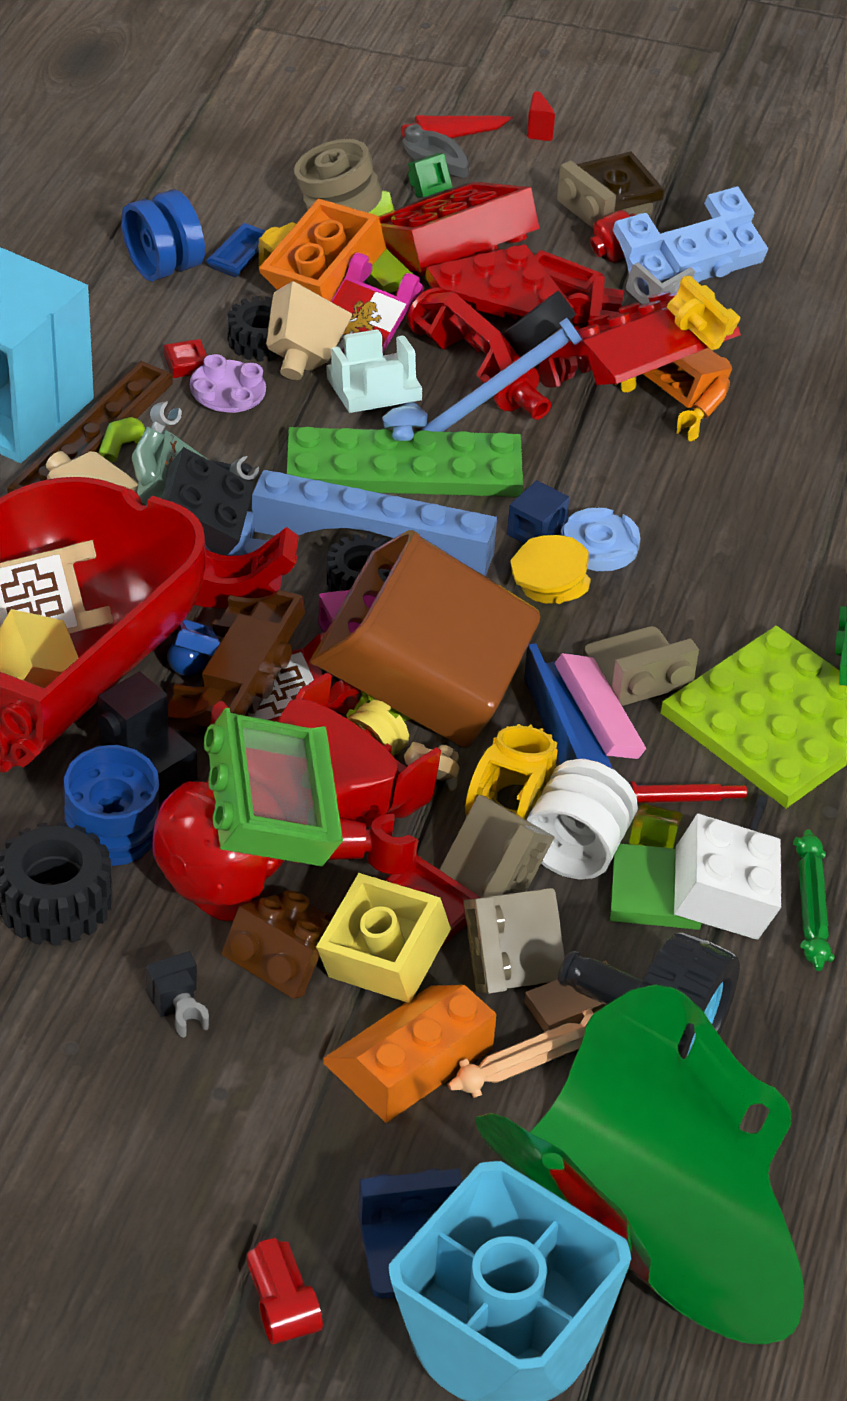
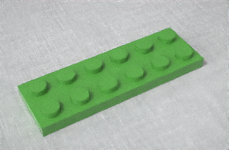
M289 427L287 474L376 493L519 497L523 492L521 434L421 430L413 431L414 437L412 440L395 441L392 437L393 430Z

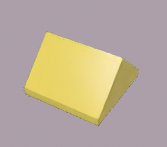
M11 609L0 627V672L46 688L79 658L64 620Z

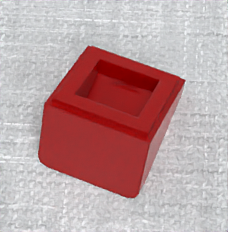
M535 91L532 94L529 108L528 139L552 141L555 112L541 92Z

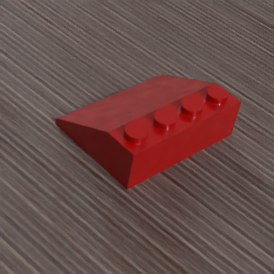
M471 182L379 215L386 249L409 271L418 272L419 276H426V267L468 258V255L476 252L478 254L490 253L498 250V244L505 241L507 243L523 241L528 238L527 233L540 229L531 187Z

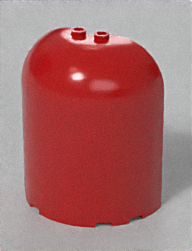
M62 477L39 481L16 489L0 498V563L93 540L97 557L73 564L85 611L109 606L113 618V623L70 633L79 658L46 688L0 672V772H7L15 766L23 768L32 762L98 701V695L115 686L186 619L199 596L206 568L204 530L199 519L187 508L155 496H151L147 500V506L142 505L141 498L134 490L89 477Z

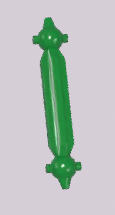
M807 829L801 838L795 837L793 840V845L796 846L797 854L801 858L798 866L803 931L806 940L801 942L800 947L804 949V956L807 961L813 964L816 971H821L824 963L827 961L832 962L835 957L831 953L830 944L826 941L829 931L822 862L826 851L823 850L820 839L814 836L810 829Z

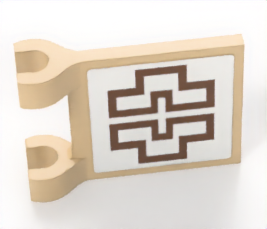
M93 540L0 563V627L11 609L64 620L69 634L113 623L109 606L85 611L73 567L74 563L97 557Z

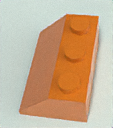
M318 198L259 267L260 274L277 290L294 281L331 302L346 277L350 261L355 253L367 255L369 258L368 262L373 266L386 250L379 216Z
M465 985L429 986L414 996L411 1003L405 1002L325 1056L323 1064L385 1123H388L455 1076L461 1068L460 1061L468 1059L469 1064H472L491 1051L494 1044L497 1014Z

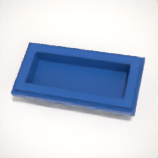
M243 223L207 259V264L214 270L236 278L259 255V238L264 234L265 230Z

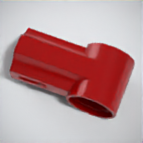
M277 1238L259 1242L253 1250L247 1253V1265L260 1298L261 1319L270 1344L273 1345L322 1331L323 1321L316 1294L311 1285L305 1286L289 1242H282Z

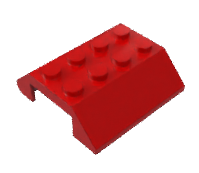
M670 291L650 296V303L644 305L634 303L618 309V315L610 317L609 314L592 318L588 320L589 326L579 329L578 326H574L583 340L579 341L576 345L572 341L568 342L540 362L538 374L541 383L547 388L559 387L564 380L573 378L577 367L582 373L592 371L596 385L618 384L709 347L690 329L681 330L675 324L676 316L666 307L677 292L671 294ZM736 326L734 332L731 335H727L723 342L741 335L739 327Z

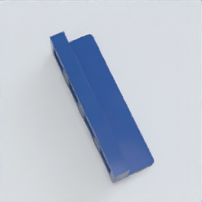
M529 644L526 653L524 680L547 734H552L553 741L557 742L556 749L558 750L557 758L559 763L562 764L567 760L586 759L600 762L613 769L608 756L605 755L554 664L555 662L545 663L537 644Z

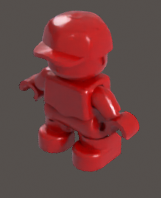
M327 672L302 687L295 700L289 701L277 722L306 728L326 727L343 842L328 860L363 858L364 853L367 852L368 863L374 869L387 874H402L409 871L413 866L419 841L409 834L404 837H393L395 818H406L430 802L434 794L442 750L436 747L407 767L401 764L391 755V745L387 743L383 746L371 736V732L368 729L363 730L347 718L327 708L332 675ZM219 701L213 706L210 725L216 722L225 708H229L225 702ZM246 749L254 816L307 825V814L313 806L311 790L302 789L301 787L302 775L308 768L307 760ZM208 780L205 782L183 783L162 803L157 815L152 843L154 858L166 879L182 898L193 902L211 917L221 921H234L239 906L252 902L254 897L261 894L265 879L273 875L284 860L220 849L218 829H215L213 825V814L216 804L214 790L209 788Z

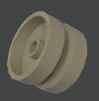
M339 139L326 142L312 148L301 156L295 164L294 175L299 189L304 194L303 201L307 211L319 198L369 213L382 199V188L377 174L373 171V161L369 149L364 142L355 139Z

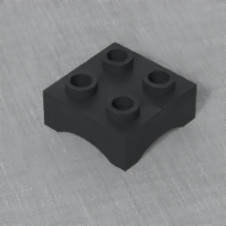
M183 447L168 466L166 485L161 499L174 502L191 511L202 524L206 546L209 550L217 554L228 555L240 541L254 484Z

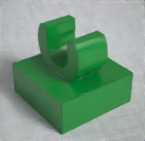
M436 153L408 163L410 171L407 172L410 184L414 186L416 197H426L452 188L444 153Z

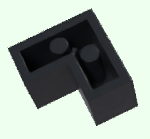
M139 671L98 695V724L100 727L101 746L120 745L135 749L149 758L158 771L159 803L167 799L183 783L197 780V749L169 726L168 695Z

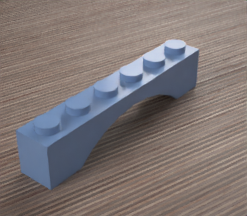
M263 470L252 494V512H254L252 527H255L254 532L275 536L288 527L297 535L322 529L349 528L370 531L395 538L408 530H414L421 537L484 576L487 574L494 555L497 517L268 470Z

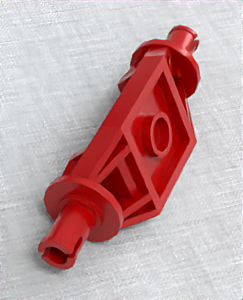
M433 287L422 291L409 307L407 323L409 328L415 333L426 334L441 349L464 338L476 352L479 353L482 350L487 355L476 374L483 384L520 358L501 332L455 292H446L442 288ZM534 367L494 395L495 404L500 409L513 411L522 407L535 420L546 416L550 411L552 403L547 397H544L536 390L539 383V374Z

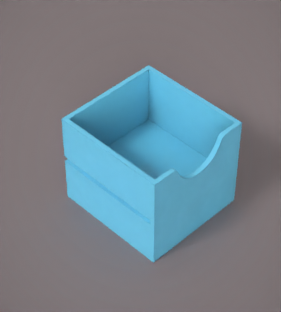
M0 247V454L18 463H22L94 399L89 292L87 284Z

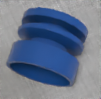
M120 745L98 746L82 752L69 764L64 776V820L67 823V827L73 828L78 825L85 828L86 835L90 833L96 834L100 838V844H105L109 851L111 866L125 865L140 859L152 848L154 825L159 805L158 771L149 758L137 750Z

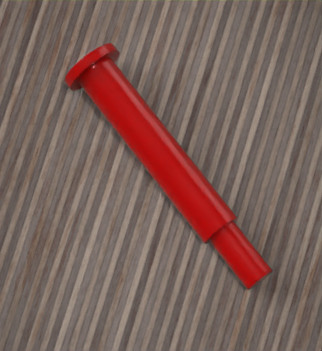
M635 781L629 782L636 795L637 803L721 801V799L747 797L746 785L681 784L637 786Z

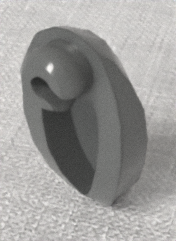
M412 124L406 128L403 140L404 147L415 161L436 153H444L449 174L461 178L468 176L469 166L467 157L454 140L438 132L423 130L417 124Z

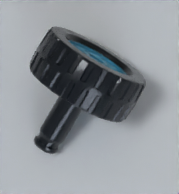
M678 932L673 934L661 947L643 979L592 957H583L580 952L574 950L570 951L562 962L558 973V982L564 987L571 986L576 992L605 1005H608L630 990L656 984L675 988L684 993L703 1010L720 1035L736 991L740 962L736 955L709 941L685 932ZM691 1023L687 1024L678 1045V1052L682 1059L688 1056L695 1040V1029Z

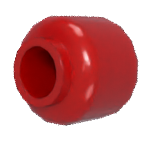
M618 210L595 222L593 226L594 236L590 238V244L597 257L604 255L612 263H618L626 259L622 247L613 232L615 221L636 216L634 213L629 214L624 210Z

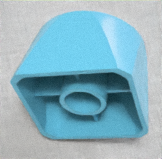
M490 1161L479 1163L391 1261L389 1264V1275L415 1353L429 1376L440 1386L464 1401H549L569 1388L591 1359L614 1307L631 1261V1255L626 1239L504 1162Z

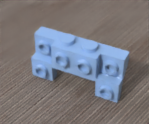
M738 186L707 195L704 204L712 219L660 234L646 212L615 221L613 232L625 255L629 275L632 265L638 262L662 283L690 267L695 270L693 278L698 283L701 280L715 276L723 277L731 271L762 263L768 247L751 222L755 212ZM638 277L637 282L640 290L644 294L649 295L650 290L647 282L643 278Z

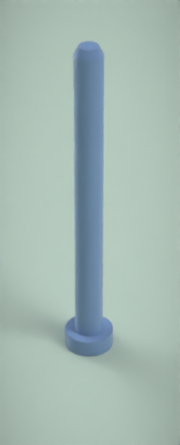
M565 318L559 323L562 327L560 330L429 422L422 430L445 431L568 342L572 341L576 345L583 339L569 319Z

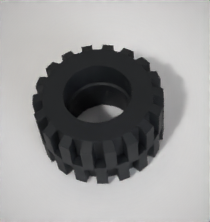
M47 822L37 824L38 828L33 830L27 827L19 831L20 837L11 836L5 842L6 849H0V915H3L4 924L8 929L14 928L15 935L22 939L30 936L31 942L42 944L45 940L51 941V945H61V940L69 939L73 943L81 940L80 935L83 933L91 935L97 930V923L104 924L108 918V910L112 909L113 904L111 858H109V851L106 845L100 844V838L96 834L90 833L86 835L84 827L76 825L70 828L67 827L65 822H57L56 826H48ZM57 881H58V882H65V883L56 884V885H46V884H45V883L57 882Z

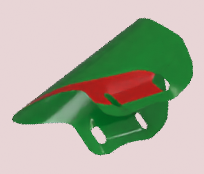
M657 984L630 990L594 1013L586 1024L583 1041L561 1093L547 1114L530 1132L508 1118L497 1114L488 1113L475 1117L477 1129L485 1143L513 1169L626 1239L631 1255L628 1268L681 1314L715 1333L747 1344H769L783 1341L798 1326L804 1297L801 1267L769 1178L770 1163L791 1126L789 1104L775 1087L755 1078L735 1058L703 1010L684 993L675 988ZM691 1023L695 1029V1040L688 1056L682 1059L678 1052V1045L687 1024ZM754 1104H763L769 1109V1114L761 1130L757 1133L742 1131L740 1124L748 1108Z

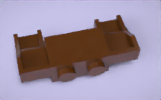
M282 590L261 598H244L230 595L227 599L229 606L220 621L214 620L212 623L214 633L224 638L202 673L205 687H191L175 683L173 686L174 696L168 704L169 726L173 729L198 735L203 726H210L213 706L219 701L225 702L230 708V713L244 716L246 712L255 714L263 699H267L271 695L274 680L281 668L285 669L290 662L292 647L291 644H288V641L305 614L302 595Z

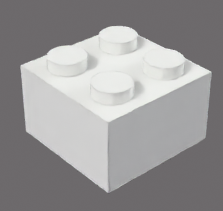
M697 813L676 845L674 915L758 940L781 908L780 839Z

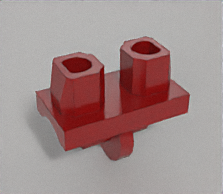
M594 275L592 298L583 293H574L567 297L574 307L573 310L576 312L572 321L580 324L609 314L610 317L618 315V309L622 307L624 290L604 288L605 276Z

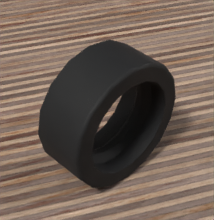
M557 291L514 323L502 335L517 355L522 357L560 329L561 325L559 323L562 320L568 318L570 321L576 315V312L561 292Z

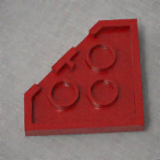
M526 244L426 267V280L432 288L438 287L446 292H455L464 301L475 303L476 310L501 317H504L506 312L525 316L557 291H560L570 306L574 308Z

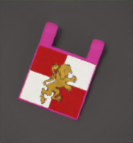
M355 253L350 261L346 277L331 301L352 313L351 319L336 347H340L344 353L345 335L379 330L382 334V351L384 353L410 305L423 291V285L419 283L420 279L418 276L411 273L405 274L397 296L363 283L371 274L373 266L368 262L369 258L367 255Z

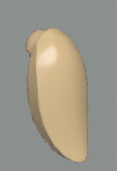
M413 742L404 754L406 764H411L433 749L426 748L424 744ZM441 745L438 747L442 751L436 780L444 781L456 778L460 769L457 764L459 759L458 752L453 751V748Z

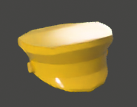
M543 535L530 538L510 560L512 575L516 584L521 586L527 597L536 602L561 604L580 598L588 592L591 580L586 574L589 551L573 537Z

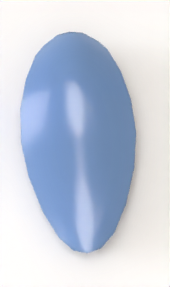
M409 402L402 404L398 408H393L382 417L385 429H393L392 437L395 441H409L414 437L412 427H426L428 414L416 403Z

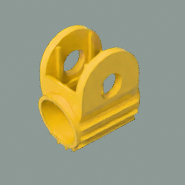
M520 724L511 727L506 726V728L498 731L497 737L493 738V745L486 750L473 774L466 798V817L479 795L486 796L500 804L496 800L497 792L500 789L509 785H524L517 796V800L520 801L518 810H508L527 820L555 770L558 750L556 749L557 742L553 741L552 734L543 732V728L536 729L532 725L527 727Z

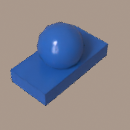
M185 619L170 635L173 642L167 651L168 664L175 673L181 676H193L201 672L208 662L209 655L213 656L220 645V641L212 627Z

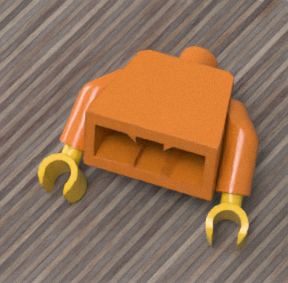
M707 348L643 374L687 408L693 407L694 411L687 410L679 414L676 433L678 434L685 427H690L688 441H694L699 436L700 420L708 418L724 400L730 387V380L728 378L731 374L732 366L727 358L720 357ZM636 377L621 382V391L624 393L631 392L636 388Z

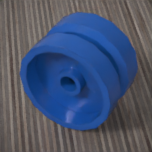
M172 189L157 194L152 198V201L144 198L123 207L121 228L124 242L137 271L146 280L153 282L170 276L174 273V270L182 272L202 264L205 256V241L202 227L196 211L181 191Z

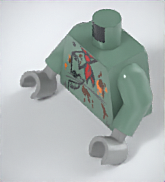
M168 401L159 402L151 408L150 417L153 425L151 428L146 427L132 454V463L138 480L137 494L146 505L147 500L151 496L162 498L166 485L168 466L183 447L204 457L168 430L163 432L165 426L179 422L182 415L180 408H173L166 419L164 409ZM245 456L231 464L230 472L249 481L258 475L259 466L254 467L248 475L243 474L241 464L248 457Z

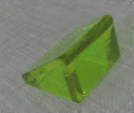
M647 804L640 805L634 817L629 844L674 849L683 814Z

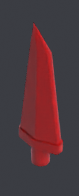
M416 115L414 124L420 125L423 130L438 132L452 139L497 130L513 117ZM404 124L401 126V134L403 138L405 137L406 128L412 124Z

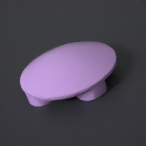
M212 354L205 357L204 365L197 368L192 374L190 390L194 398L202 405L212 410L234 413L246 411L258 405L265 396L266 383L263 378V369L260 365L226 360L221 355Z

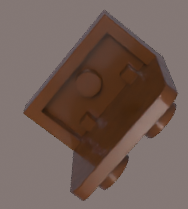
M290 890L241 905L238 908L221 955L291 998L297 999L304 996L320 956L316 946L335 914L322 912L309 904L310 900L305 895Z

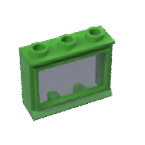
M225 708L216 722L207 728L204 737V749L206 752H209L211 768L208 784L209 788L214 790L216 801L213 825L215 829H218L220 849L323 866L343 842L326 727L306 728L230 713V708Z

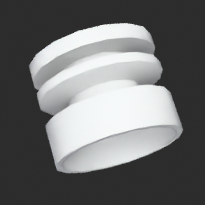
M575 759L567 760L557 766L549 782H547L541 797L537 800L527 818V821L555 836L541 864L561 876L578 880L595 878L604 873L638 810L637 798L630 784L619 773L600 762Z

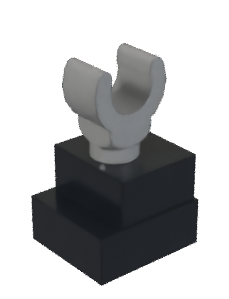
M188 951L146 965V991L160 1017L176 1013V1031L183 1038L186 1037V1020L197 1019L201 1023L202 1028L208 1030V1010L194 999V990L197 987V964L191 952Z

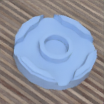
M587 508L577 511L568 517V522L565 525L563 524L561 529V536L573 537L589 551L587 569L614 571L626 567L636 558L639 551L641 537L637 525L624 514H622V518L613 515V510L608 508Z

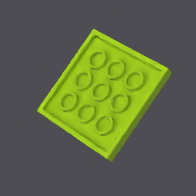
M777 625L662 702L661 714L786 809L847 765V686L839 685L840 671Z

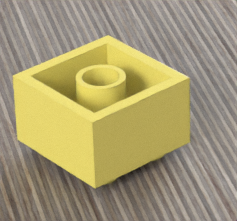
M358 873L316 947L328 977L411 1003L451 927L440 897Z

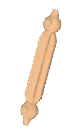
M592 1009L582 1011L584 1018L580 1024L566 1023L490 1054L484 1058L479 1066L469 1064L468 1059L460 1061L461 1068L458 1070L456 1077L448 1083L449 1090H462L471 1093L473 1098L482 1095L480 1089L484 1082L499 1083L578 1050L583 1041L586 1024L594 1014Z

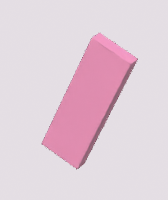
M562 653L554 664L605 755L639 759L646 750V747L594 657Z

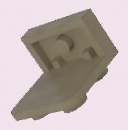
M573 161L560 165L557 200L592 228L597 220L615 212L616 195ZM653 203L622 210L629 214L639 215L647 212L649 215L653 211Z
M653 626L587 644L584 649V656L594 657L622 706L682 689L694 681L699 653L698 647L691 638L669 644L661 631Z

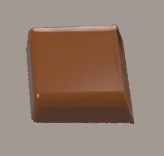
M408 530L371 552L309 663L324 669L377 700L386 703L393 709L462 747H470L497 710L539 625L541 616L539 610L421 537L416 531ZM380 569L391 571L385 582L378 575V570ZM370 595L376 597L371 608L366 606L363 596ZM348 623H359V627L351 633L348 629Z

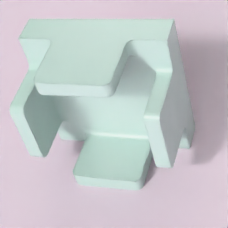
M379 330L345 335L344 353L340 347L331 348L332 364L326 365L327 379L349 413L422 400V386L416 379L415 350L405 336L396 337L397 353L383 355L382 334Z

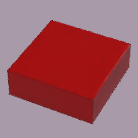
M201 339L164 345V356L170 372L173 374V378L191 376L197 368L204 365V359L207 357Z

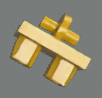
M683 276L677 294L666 307L676 316L675 324L681 330L690 329L711 350L719 349L725 337L734 332L740 321V316L732 309H726L715 299V293L707 285L701 286L691 276Z

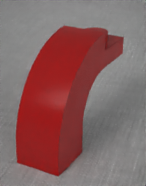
M286 527L255 551L238 556L221 555L206 549L204 580L194 605L227 609L229 606L227 599L230 595L244 598H261L280 590L282 575L289 573L297 562L298 556L296 552L299 535Z

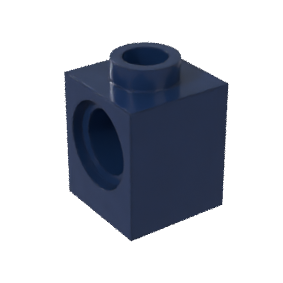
M536 480L509 505L507 535L524 544L530 538L543 535H558L563 524L567 523L569 496Z

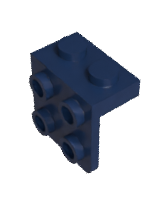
M434 1168L421 1173L403 1175L380 1174L373 1178L360 1179L358 1216L371 1291L375 1297L380 1299L396 1297L389 1275V1264L463 1182L460 1168L449 1170Z

